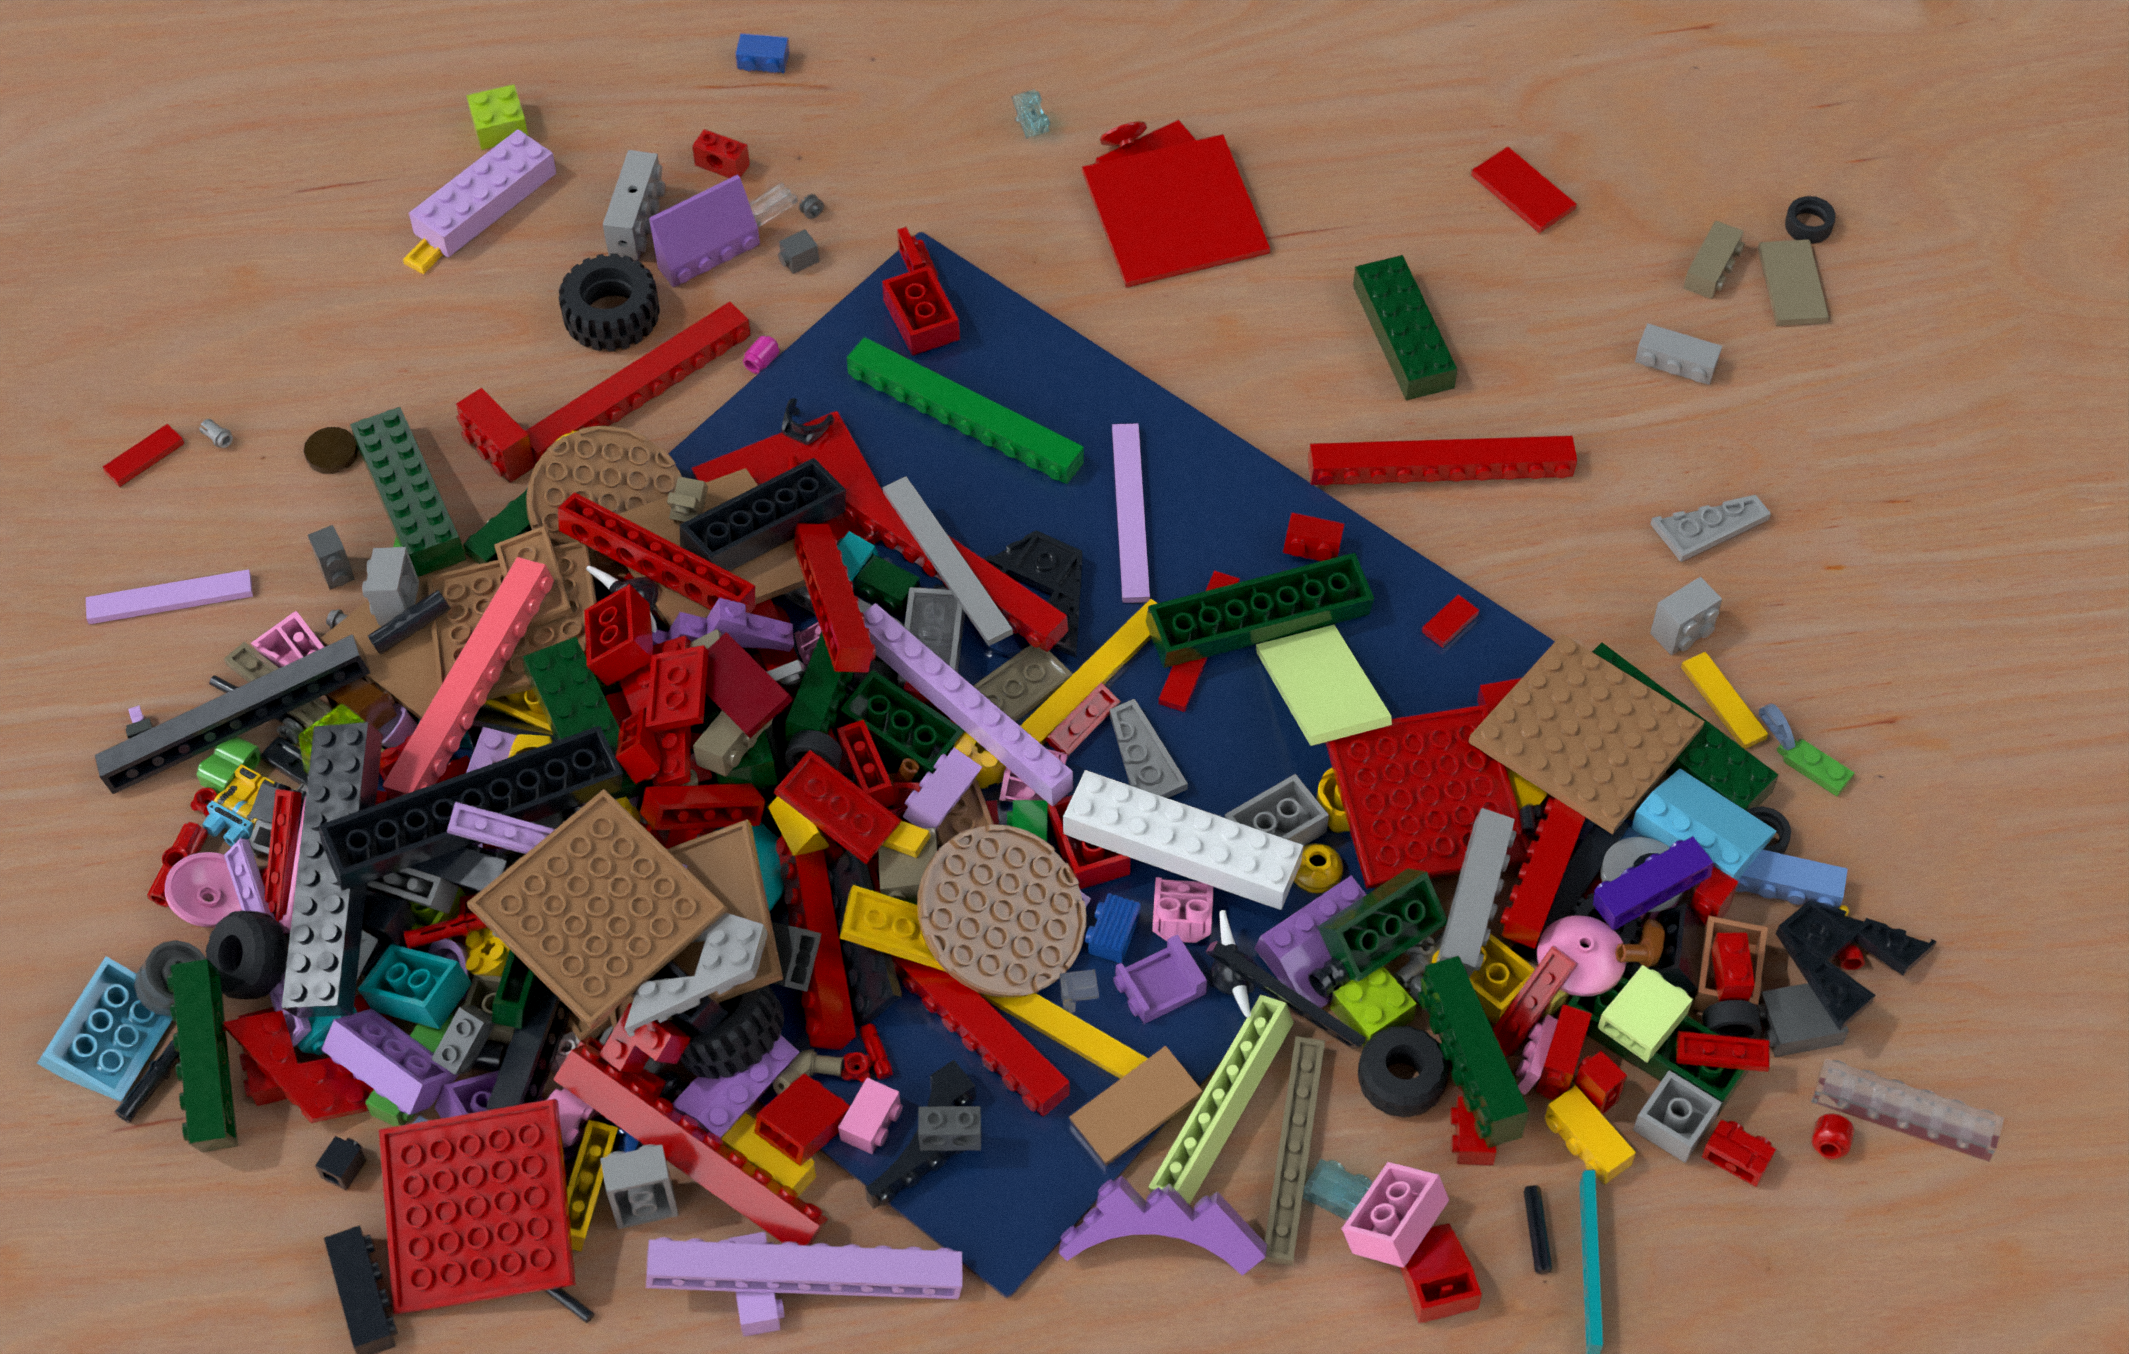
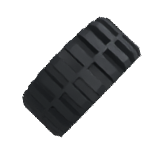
M610 253V256L599 254L596 255L597 258H586L582 261L581 265L576 264L571 268V273L565 275L562 280L563 283L559 287L558 298L566 330L569 331L570 336L574 340H579L581 345L585 347L592 346V349L598 351L607 349L610 352L615 351L616 348L624 350L629 348L630 344H638L643 340V336L647 337L653 331L652 327L656 326L659 319L658 315L660 314L657 288L652 273L649 269L645 268L644 264L637 260L634 262L633 258L626 255L619 257V254ZM607 296H621L628 299L622 305L611 309H598L591 306L595 301Z
M769 985L719 1002L728 1014L708 1036L675 1019L669 1020L691 1037L679 1058L689 1072L709 1079H719V1076L728 1078L733 1076L735 1072L739 1071L742 1073L748 1070V1066L760 1062L765 1053L769 1054L774 1048V1041H778L784 1024L783 1007Z

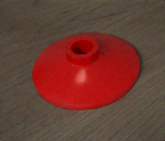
M1136 121L1117 126L1104 133L1100 137V143L1104 146L1120 145L1121 149L1129 148L1135 144L1134 140L1146 131L1147 125L1145 122Z

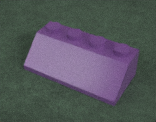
M373 1009L335 1019L322 1047V1051L328 1054L335 1063L343 1065L353 1073L355 1078L366 1082L375 1089L377 1094L386 1097L397 1105L400 1111L409 1115L428 1109L439 1098L444 1085L453 1083L458 1075L451 1073L432 1061L431 1058L434 1053Z
M780 1035L778 1041H774V1048L769 1054L765 1053L762 1056V1060L757 1064L753 1063L748 1066V1070L742 1073L739 1071L735 1072L733 1076L728 1078L719 1076V1079H709L698 1076L672 1103L673 1109L681 1115H687L695 1119L698 1127L705 1132L716 1134L722 1138L773 1085L777 1076L797 1057L799 1051Z

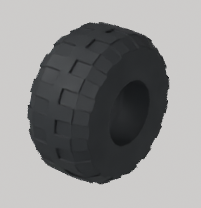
M249 910L231 912L220 920L211 932L206 947V959L220 970L222 994L230 998L244 1000L265 997L277 986L278 982H281V976L286 970L288 956L287 937L284 935L283 928L277 920L267 913Z
M1412 1026L1388 1027L1374 1034L1365 1044L1359 1059L1358 1082L1364 1097L1369 1100L1372 1106L1385 1112V1114L1400 1117L1421 1115L1434 1107L1445 1091L1449 1073L1448 1060H1445L1440 1043L1422 1029L1419 1030ZM1405 1063L1412 1066L1419 1075L1409 1080L1399 1079L1393 1076L1387 1068L1393 1064Z

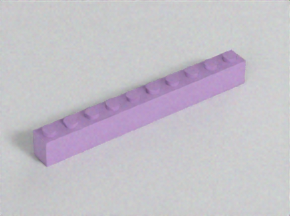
M875 603L864 612V624L866 628H869L871 644L875 645L876 655L1053 807L1073 790V771L880 606Z
M661 1237L656 1240H649L646 1288L958 1299L962 1289V1252L953 1251L949 1248H940L936 1251L923 1250L919 1247H908L906 1249H892L889 1246L861 1248L854 1244L844 1247H830L824 1243L812 1246H799L794 1242L772 1245L763 1241H753L750 1244L736 1243L733 1240H721L719 1242H705L702 1239L673 1241L671 1238Z

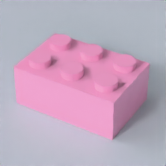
M1387 1162L1342 1227L1352 1254L1404 1268L1449 1201L1440 1176Z

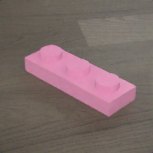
M1548 1014L1541 1023L1536 1022L1528 1033V1038L1531 1040L1527 1043L1521 1055L1525 1059L1521 1062L1515 1074L1519 1077L1517 1081L1518 1088L1524 1095L1528 1093L1541 1076L1558 1020Z

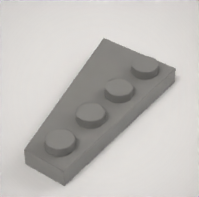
M1756 495L1725 501L1722 505L1710 507L1709 505L1699 507L1698 511L1685 513L1680 511L1673 513V516L1661 518V516L1651 519L1650 525L1679 561L1683 562L1768 521L1771 513Z
M1132 699L1110 709V718L1129 785L1165 798L1187 790L1188 783L1136 700Z

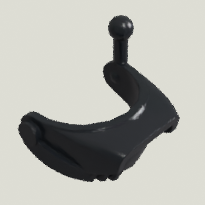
M790 398L786 406L781 429L785 436L809 445L816 441L829 426L833 425L835 418L831 414L817 425L805 426L792 420V415L797 416L800 410L796 407L797 399Z

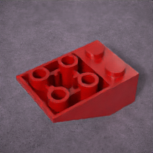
M1450 1223L1431 1227L1405 1267H1400L1419 1324L1477 1310L1482 1297L1473 1267Z

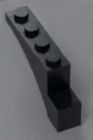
M952 1060L930 1075L931 1094L927 1107H970L976 1099L974 1083L955 1060ZM917 1129L909 1145L899 1158L880 1177L865 1187L868 1203L873 1209L880 1205L889 1204L894 1200L897 1193L906 1187H914L926 1173L937 1171L946 1163L948 1158L954 1154H962L966 1150L920 1151Z

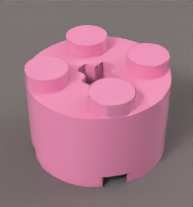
M556 1088L547 1100H558L562 1146L566 1148L568 1146L571 1147L573 1144L579 1145L582 1142L588 1120H595L600 1113L564 1088L560 1091Z

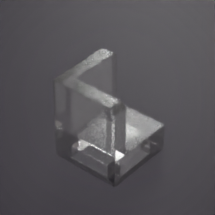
M1095 969L1060 974V992L1064 1010L1069 1013L1076 1012L1075 1001L1099 997Z

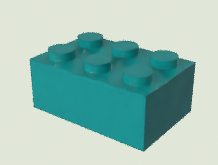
M391 944L358 990L370 1008L378 1013L440 1029L472 982L458 961Z

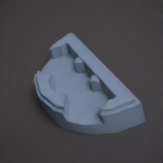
M1772 703L1760 708L1759 717L1782 747L1787 751L1796 747L1791 728L1781 710Z

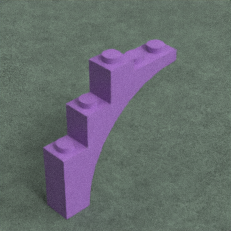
M723 598L717 600L707 618L680 612L668 632L657 630L655 633L652 632L653 645L684 635L692 642L718 629L722 635L727 632L742 648H769L790 652L794 646L793 624L747 613L745 604ZM618 680V681H617V688H621V689H622V687H621V685H620V682H619V680Z
M1121 1175L1114 1182L1110 1179L1098 1190L1097 1207L1086 1214L1081 1225L1077 1228L1071 1226L1063 1233L1060 1238L1062 1241L1059 1248V1253L1068 1261L1086 1248L1108 1239L1128 1235L1157 1234L1180 1238L1202 1246L1224 1259L1243 1276L1266 1257L1267 1244L1218 1191L1210 1198L1208 1195L1201 1198L1193 1209L1170 1183L1162 1190L1159 1187L1153 1190L1145 1201Z

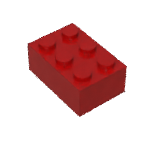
M930 265L882 281L884 302L912 356L960 340L959 319Z
M482 387L456 403L458 411L456 418L463 430L461 432L462 438L468 445L472 444L476 448L478 455L483 461L488 460L491 463L493 470L499 477L504 476L511 483L535 467L528 434Z
M630 584L584 610L587 667L607 686L622 680L626 675L641 667H645L651 662L653 641L650 604Z
M1073 795L1062 798L1053 807L1047 802L1049 825L1064 862L1069 864L1075 878L1079 882V890L1130 875V857L1063 834V816Z

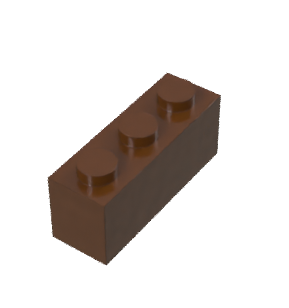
M364 677L325 695L334 711L352 723L368 722L378 730L397 716L393 708L395 701L386 690L382 692L375 683L369 684Z

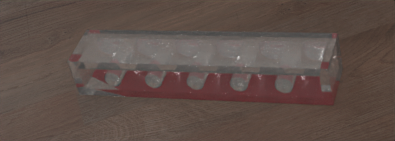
M1826 1058L1820 1069L1811 1100L1812 1103L1988 1162L1997 1149L2004 1117L1998 1116L1990 1110L1976 1109L1967 1106L1960 1100H1949L1937 1096L1930 1090H1919L1907 1086L1900 1080H1889L1877 1076L1872 1071L1859 1070L1847 1066L1842 1061Z

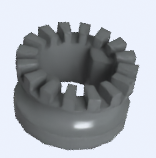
M808 194L807 198L804 197L805 200H801L802 203H799V210L808 219L816 218L824 208V203L815 194Z
M285 718L283 720L284 725L278 726L276 729L277 733L283 739L286 737V741L289 740V743L297 745L299 742L298 737H303L305 730L296 721Z

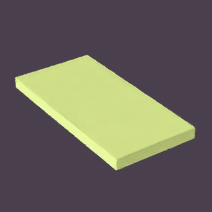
M1335 625L1256 644L1260 660L1310 746L1392 725L1389 711Z

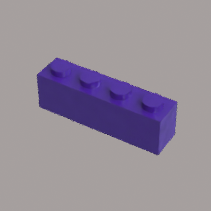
M1693 836L1685 841L1678 840L1667 851L1661 854L1655 853L1648 857L1645 863L1636 868L1629 867L1622 872L1620 877L1611 882L1607 880L1599 884L1594 891L1593 905L1614 931L1711 877L1714 862Z

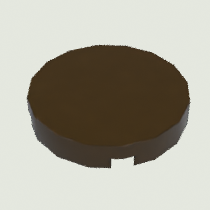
M326 427L310 435L305 442L303 452L307 463L314 471L323 474H334L340 472L339 469L343 467L348 468L352 465L357 457L358 448L354 436L348 430L340 427Z

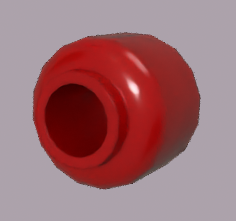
M1831 1113L1820 1116L1815 1122L1812 1134L1814 1149L1821 1156L1828 1159L1841 1158L1847 1155L1851 1150L1854 1138V1126L1846 1117L1839 1114Z

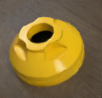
M1315 843L1304 846L1301 864L1294 882L1307 892L1325 893L1339 884L1343 875V864L1339 854L1331 847ZM1314 855H1321L1326 859V863L1323 866L1317 867L1312 865L1309 859Z

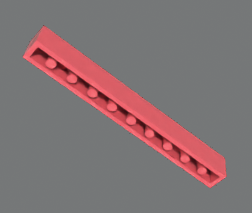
M520 557L516 558L382 786L391 799L436 784L440 776L444 774L453 753L458 750L460 741L467 729L472 726L478 710L485 704L492 686L499 680L503 667L511 659L517 643L525 635L531 619L537 614L542 600L552 588L554 579L545 564Z

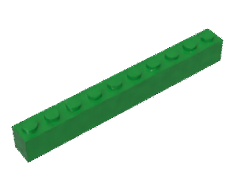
M865 337L847 356L848 374L855 380H861L871 385L877 391H883L893 396L897 401L905 402L915 407L919 412L926 413L936 418L939 422L958 429L964 435H970L980 440L986 446H992L1002 451L1010 458L1014 457L1024 462L1028 467L1037 469L1054 480L1068 484L1084 463L1083 446Z

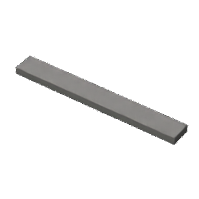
M907 476L883 487L884 495L987 645L990 646L1012 635L1013 630Z

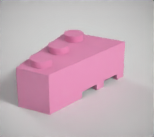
M297 611L251 643L256 651L278 668L324 648Z

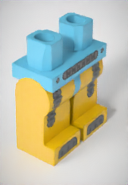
M242 764L235 770L236 777L226 789L220 792L215 800L207 805L209 815L202 824L203 828L208 831V834L216 837L223 828L228 830L223 838L231 847L240 838L249 839L253 833L258 819L249 815L261 784L272 787L274 785L272 780L266 777L262 778L259 773Z

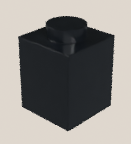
M335 1136L315 1167L322 1179L347 1191L367 1160L362 1152V1146L351 1138L343 1140Z

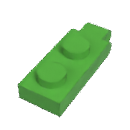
M1803 739L1794 740L1796 747L1788 751L1781 744L1779 745L1777 752L1784 757L1783 761L1787 765L1836 797L1854 776L1855 772Z

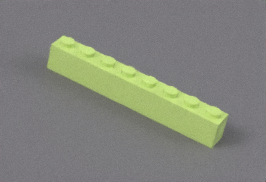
M1260 995L1251 1010V1016L1247 1017L1148 1187L1150 1193L1158 1187L1162 1190L1170 1183L1190 1205L1294 1024L1287 1003Z

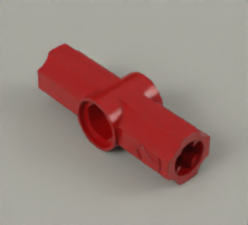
M193 822L184 823L173 846L168 848L162 855L163 865L147 894L149 900L162 907L167 908L169 906L165 897L167 875L178 861L200 852L209 835L205 828Z

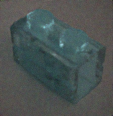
M1320 1159L1304 1187L1303 1198L1348 1220L1371 1187L1372 1181L1362 1174H1356L1355 1176L1345 1171L1344 1166L1337 1161L1329 1160L1327 1162Z

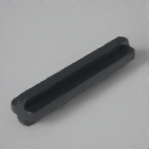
M1538 1185L1526 1186L1523 1193L1534 1269L1537 1274H1547L1551 1272L1552 1261L1541 1188Z

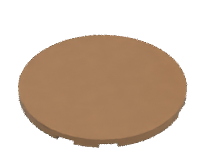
M615 426L583 428L554 442L536 463L529 480L526 495L529 523L532 530L546 525L553 547L576 542L577 540L559 531L557 509L574 492L616 514H620L668 497L669 492L675 493L678 476H682L671 456L662 447L659 448L640 433ZM589 547L592 567L609 574L619 581H625L624 577L630 572L625 565ZM593 575L594 580L600 581Z
M987 825L963 831L951 838L933 855L920 881L917 899L918 919L929 950L942 968L953 978L968 988L982 994L1002 998H1015L1041 991L1056 982L1072 966L1083 944L1086 931V906L1078 887L1079 882L1075 878L1069 864L1065 863L1054 851L1055 848L1033 833L1006 825Z

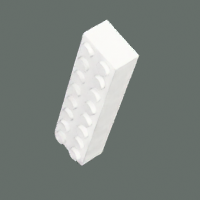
M1086 770L1063 816V834L1279 910H1282L1302 860L1303 845Z

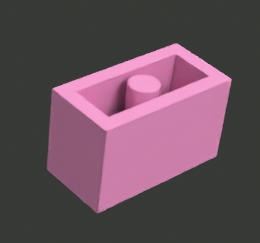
M866 1078L838 1127L840 1140L873 1155L877 1146L881 1147L888 1136L887 1128L891 1121L895 1122L901 1114L902 1105L900 1104L899 1092Z

